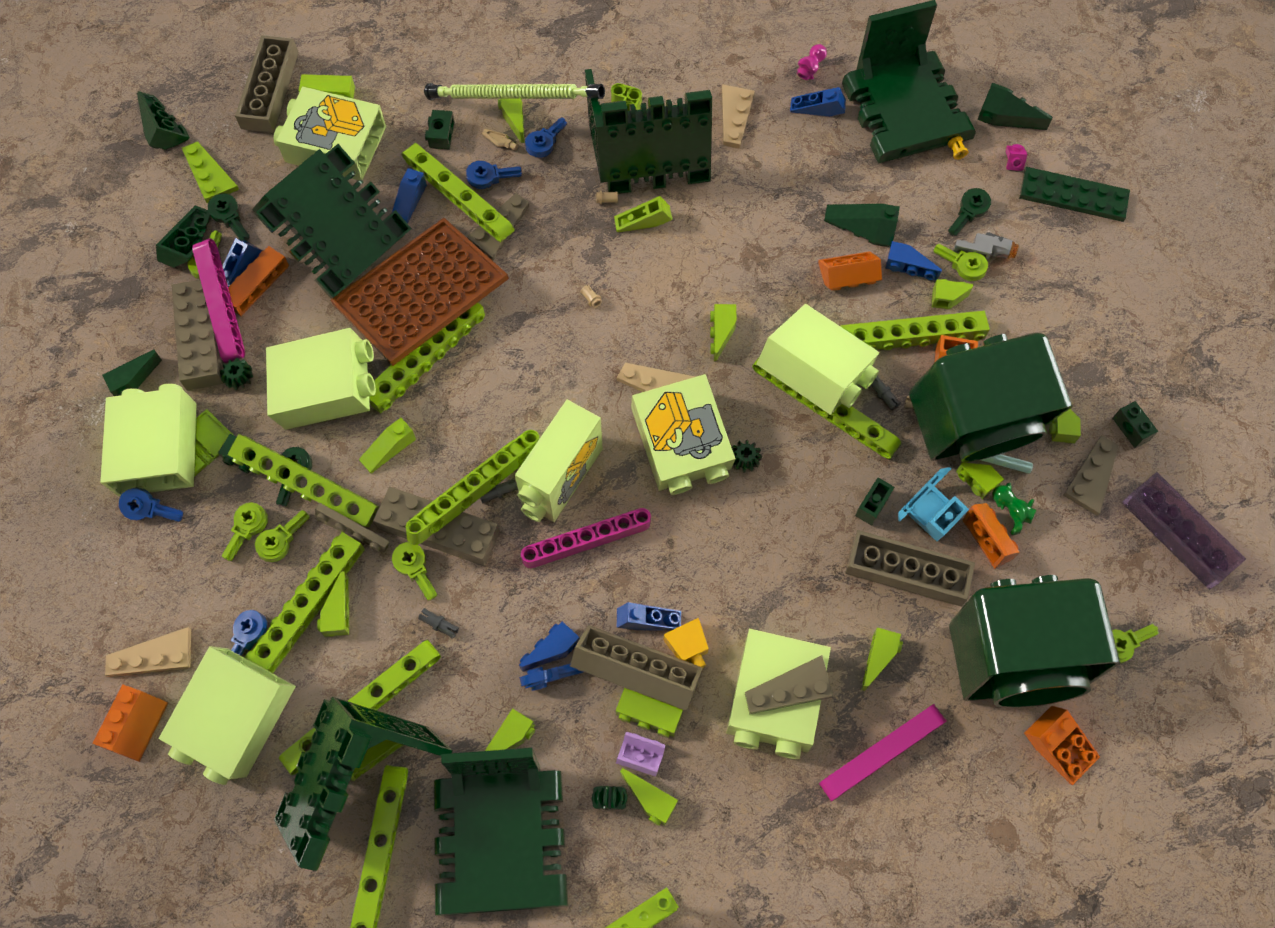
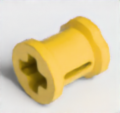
M961 136L954 137L948 142V147L954 153V159L960 160L968 155L969 151L964 147Z

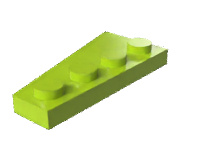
M198 141L182 147L206 203L215 195L231 194L239 190L235 182Z

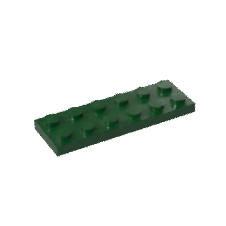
M1026 167L1019 199L1124 222L1130 190Z

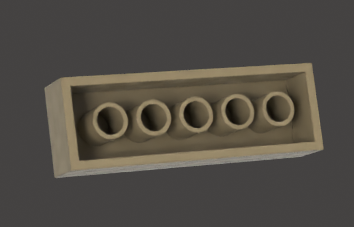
M261 35L235 115L241 129L269 133L275 132L299 53L294 39Z
M201 280L173 284L172 296L179 381L187 391L224 384L221 381L220 370L223 369L222 359L219 354Z
M389 486L373 522L377 529L407 539L406 523L432 501ZM462 512L421 544L485 567L500 534L497 523Z
M857 530L845 574L963 606L968 600L975 562Z
M590 625L587 626L578 641L570 665L580 671L686 711L703 669L700 666Z

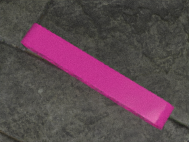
M209 238L194 244L192 249L219 354L224 363H228L229 360L233 362L236 357L238 359L244 358L245 350L219 250L215 241Z
M639 508L528 545L521 551L522 562L527 568H536L643 532L650 527L651 514L647 509ZM639 517H645L647 520L645 522H639L637 519ZM621 523H626L629 525L625 529L619 527ZM603 529L610 531L607 535H603L600 532ZM586 535L592 537L589 541L582 540V537ZM568 541L573 543L571 547L563 546ZM547 548L554 549L550 554L544 552ZM529 554H534L535 558L532 560H527L526 556Z
M935 704L931 705L826 777L819 785L832 802L939 728L947 720Z

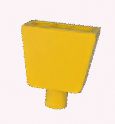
M699 618L664 634L663 640L676 658L691 662L702 668L706 666L702 656L708 653V645Z

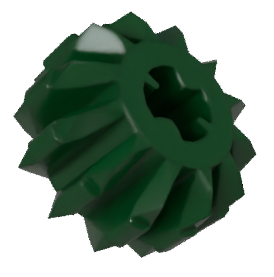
M236 357L234 362L229 360V364H223L224 369L220 370L221 381L229 389L233 387L235 390H238L239 386L245 389L244 384H251L250 379L253 378L252 367L244 359L240 361Z
M748 439L745 441V444L739 440L737 446H732L735 456L733 465H736V470L743 468L742 471L745 473L747 468L752 472L754 467H759L762 455L759 454L761 449L755 448V442L750 445Z
M596 786L593 788L592 794L593 807L595 809L623 810L626 808L627 790L624 787Z

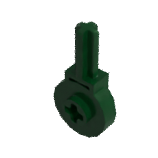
M972 188L964 193L960 201L959 217L948 229L950 235L957 236L968 221L972 222L974 218L984 216L988 212L991 198L985 190Z
M218 194L212 197L208 203V211L211 218L216 222L224 223L227 228L231 227L240 240L247 242L250 236L239 222L241 219L238 215L239 206L236 199L229 194Z
M291 447L281 454L310 470L312 468L311 456L305 449ZM288 468L283 471L285 479L290 476ZM282 484L276 504L286 507L292 492L284 489V484Z

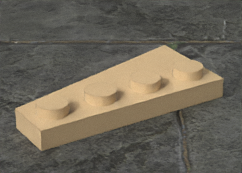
M722 84L723 145L740 149L755 91Z
M625 363L617 376V381L645 392L696 376Z
M187 627L106 655L105 676L114 677L190 668L191 628Z

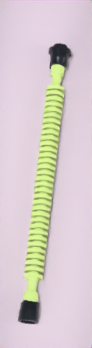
M428 83L424 88V94L428 100L441 99V97H447L448 95L453 99H575L577 95L588 97V99H603L605 87L603 84H589L581 88H577L575 84L452 85L448 88Z

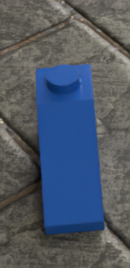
M408 168L398 189L392 212L396 210L407 224L427 187L423 172Z
M235 238L223 263L228 287L259 256L262 251L260 248Z

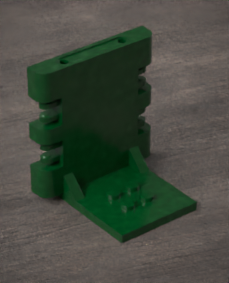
M935 0L869 16L857 68L854 71L848 72L843 77L842 86L849 101L857 100L858 103H862L859 106L861 110L857 118L861 127H869L871 130L876 129L872 133L873 138L871 139L870 147L878 164L947 146L948 142L957 136H961L963 141L974 139L976 134L967 113L961 112L959 108L953 109L958 105V95L953 85H948L947 82L942 83L945 79V69L935 51L927 52L926 50L927 37L937 8Z
M585 69L586 86L595 84L592 69ZM710 90L685 93V104H683L682 98H677V105H672L671 99H668L665 106L663 96L648 97V109L646 108V103H641L640 110H636L635 105L630 104V111L627 110L626 101L601 103L600 105L598 99H588L587 97L589 127L600 183L606 182L608 192H617L618 194L632 192L631 179L634 180V184L638 183L639 178L642 177L645 182H649V176H651L653 189L666 188V174H668V179H673V173H678L679 178H682L683 172L686 174L688 185L711 182L712 94Z
M339 144L326 154L320 149L317 150L269 190L252 209L271 233L285 223L287 227L278 235L282 237L289 230L295 234L294 237L287 240L286 244L290 246L297 239L300 240L289 251L297 262L310 252L313 254L304 264L307 266L316 258L320 264L313 268L312 273L316 274L323 267L326 269L315 281L331 299L412 229L396 210L384 220H381L380 217L388 211L386 207L381 209L378 214L372 210L379 205L380 200H375L370 206L367 203L380 191L372 182H369L357 192L355 189L364 182L358 180L353 186L348 182L349 179L355 176V171L353 170L346 177L342 174L355 162Z
M333 696L330 701L323 700L313 724L316 731L311 739V748L309 751L301 753L296 765L298 772L294 780V789L292 792H285L274 818L298 867L313 871L318 870L330 842L328 833L337 812H342L349 796L346 789L354 769L361 767L369 748L385 740H390L439 756L452 753L453 750L428 726Z
M533 748L441 754V763L451 774L452 778L434 780V811L454 810V813L439 814L438 820H454V827L439 828V834L455 833V836L434 838V855H455V858L439 859V865L442 866L455 864V872H442L439 874V879L455 878V882L435 884V916L568 906L567 875H545V871L561 870V865H544V857L554 858L561 856V850L544 851V848L565 847V831L563 828L543 829V827L559 825V820H543L542 813H555L559 811V806H542V804L563 802L561 771H541Z

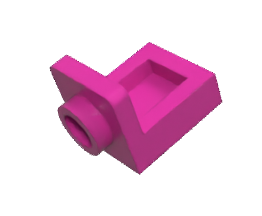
M1019 144L1007 145L1005 151L1008 157L1006 169L1023 171L1027 159L1025 148Z

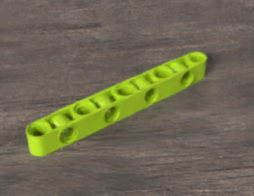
M414 143L401 153L408 165L416 171L423 172L425 179L497 241L502 242L515 231L513 225L417 143Z
M758 359L752 365L753 370L757 374L882 457L890 459L901 445V440L854 407L848 408L841 404L830 415L758 366ZM837 413H843L845 416H839ZM869 434H875L877 437L873 438Z
M535 430L523 432L424 507L406 523L407 541L413 545L421 544L521 467L539 440L538 432Z
M429 640L422 642L349 699L348 702L378 710L438 662L441 658L440 653ZM410 663H416L414 670H407V666ZM378 689H383L382 695L375 698L374 692ZM315 728L307 732L279 756V760L290 775L297 774L298 769L296 765L301 753L306 752V746L311 743L313 733L316 731Z
M386 765L384 768L350 928H361L362 926L377 928L408 778V768ZM391 792H395V800L391 803H387V795ZM386 836V844L378 847V838ZM372 880H376V890L373 892H369V882Z

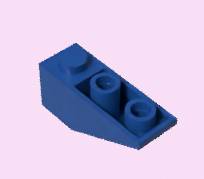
M840 87L791 97L790 112L828 117L844 114L846 98Z
M892 241L885 265L886 269H890L893 272L906 273L910 276L923 277L927 280L936 281L942 271L941 268L912 246Z
M630 602L617 608V628L671 631L681 626V611Z
M563 621L559 625L555 624L549 630V635L545 639L541 638L535 644V649L530 654L526 653L521 658V663L519 664L521 671L524 672L567 657L575 649L580 637Z

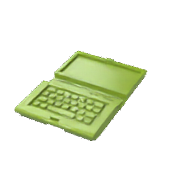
M207 409L196 418L194 477L219 456L220 448L229 434H232Z

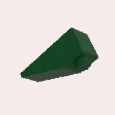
M153 349L102 376L113 396H121L123 390L138 389L162 359Z

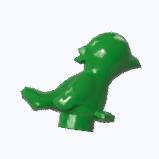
M1011 483L997 486L993 490L992 497L997 507H1001V510L1005 507L1008 508L1010 516L1014 521V527L1010 532L1011 535L1020 534L1023 523L1031 524L1036 513V509L1032 508L1034 499L1027 503L1016 498L1013 494Z

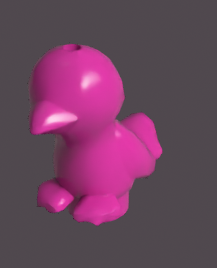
M816 44L812 46L809 56L799 60L797 75L804 80L814 79L813 74L818 71L819 62L823 61L827 56V50L823 45Z

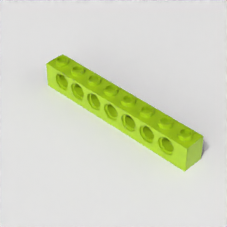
M476 303L394 366L390 365L374 380L376 392L375 395L369 396L370 405L380 414L384 410H388L397 398L402 397L411 385L417 383L421 375L428 372L437 360H441L450 348L455 347L463 336L470 333L471 328L484 319L483 306ZM403 377V379L396 381L397 378Z
M985 310L840 325V327L855 337L861 338L864 343L875 350H891L899 347L910 348L911 346L918 345L924 347L930 344H937L941 335L980 341L986 338L990 330Z
M238 434L227 454L233 457L232 461L241 466L246 464L250 466V471L258 475L263 473L267 475V480L275 484L280 482L284 484V489L292 493L296 490L301 493V498L310 502L313 499L363 527L371 526L380 507L245 435ZM251 451H254L256 456L255 459L251 461L249 459V454ZM271 459L273 466L268 470L266 462ZM288 468L290 476L285 479L283 471ZM305 477L307 479V485L304 488H302L300 486V480ZM320 486H322L325 491L324 495L321 497H319L317 494V489ZM337 495L342 498L339 506H336L334 503V498ZM354 504H357L359 507V512L356 515H353L351 512V507Z
M344 532L336 536L329 550L321 555L319 563L308 572L307 579L296 588L295 595L284 604L282 612L271 621L270 628L258 639L255 648L250 650L245 658L274 673L324 606L340 572L345 571L347 574L365 551L362 544ZM339 553H344L342 558L336 559ZM332 568V572L330 574L324 575V572L327 569ZM315 585H320L317 591H312ZM303 601H308L305 607L300 608V604ZM295 617V621L292 624H287L290 618ZM278 634H283L281 640L275 641V637ZM270 650L269 656L262 658L263 653Z

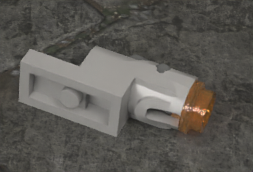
M990 232L986 234L977 233L973 243L957 240L953 251L958 254L961 251L966 253L976 252L982 254L987 261L991 255L993 257L1010 259L1016 257L1019 244H1015L1010 239Z

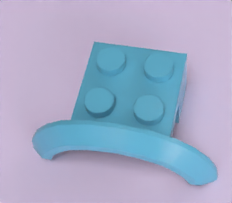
M950 467L940 469L898 512L899 522L908 514L936 541L940 540L969 510L956 496L949 500L935 487L951 470Z

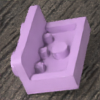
M626 732L616 764L656 777L666 745L656 740L641 737L635 733Z

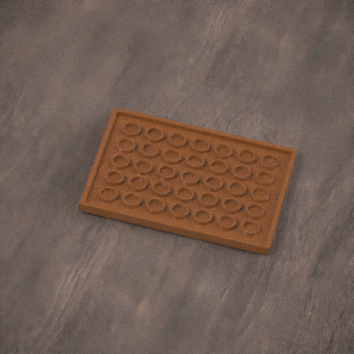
M442 218L330 301L369 340L378 352L394 366L506 282L509 277L505 271L449 221Z

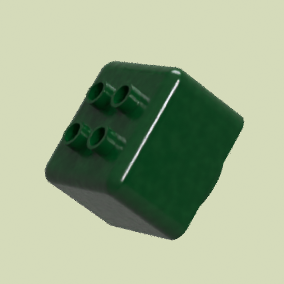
M1032 333L1009 340L1006 334H1000L983 341L984 346L973 349L970 348L968 343L957 345L946 351L947 355L939 358L910 389L909 396L931 461L959 454L962 462H972L1024 447L1047 435L1045 426L1073 407L1049 339L1045 334Z
M1045 575L1033 579L1032 583L1018 585L1015 579L998 580L992 582L990 587L976 591L949 624L963 700L965 701L993 699L994 705L1002 708L1033 707L1063 702L1089 693L1091 691V683L1120 664L1102 587L1098 581L1091 578L1059 581L1056 575Z

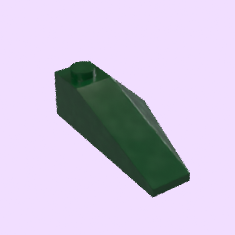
M995 83L991 84L977 120L994 126L1048 129L1053 118L1051 115L1037 106H1030L1026 103L1025 98L1016 97L1011 89Z
M138 91L137 97L143 131L149 146L155 149L167 150L189 140L190 137L182 124L178 125L175 122L176 118L165 112L166 107L154 95Z
M828 204L824 221L842 230L847 229L853 232L854 236H861L869 240V243L890 248L896 231L900 206L888 204Z
M195 205L156 244L157 261L172 268L188 262L194 256L193 245L202 242L210 219L209 211Z

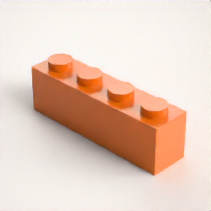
M268 246L247 266V269L241 275L236 277L234 282L228 287L236 314L242 316L289 267L285 256Z

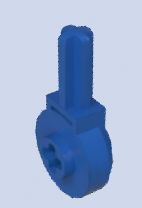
M559 118L548 130L543 128L541 131H534L528 134L525 138L527 153L539 158L551 154L556 142V135L567 125L565 119Z
M486 161L472 162L466 169L468 183L477 189L489 188L492 184L499 183L501 178L522 176V169L519 166L498 169L497 164L491 165Z
M134 487L128 489L121 494L119 499L121 513L130 520H140L145 517L153 518L156 515L178 522L183 518L182 510L159 504L160 500L153 498L149 491L144 488Z
M247 610L235 619L233 625L234 636L231 639L235 644L231 651L242 656L245 649L251 650L258 639L266 633L268 622L262 613L255 610Z
M570 663L543 670V667L527 671L528 675L519 678L521 686H525V689L531 687L532 691L548 687V682L577 675L584 671L571 667Z

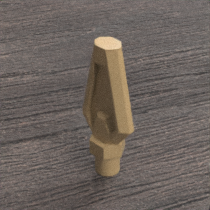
M490 129L483 130L482 135L497 147H506L514 151L518 149V144L510 140L507 134Z

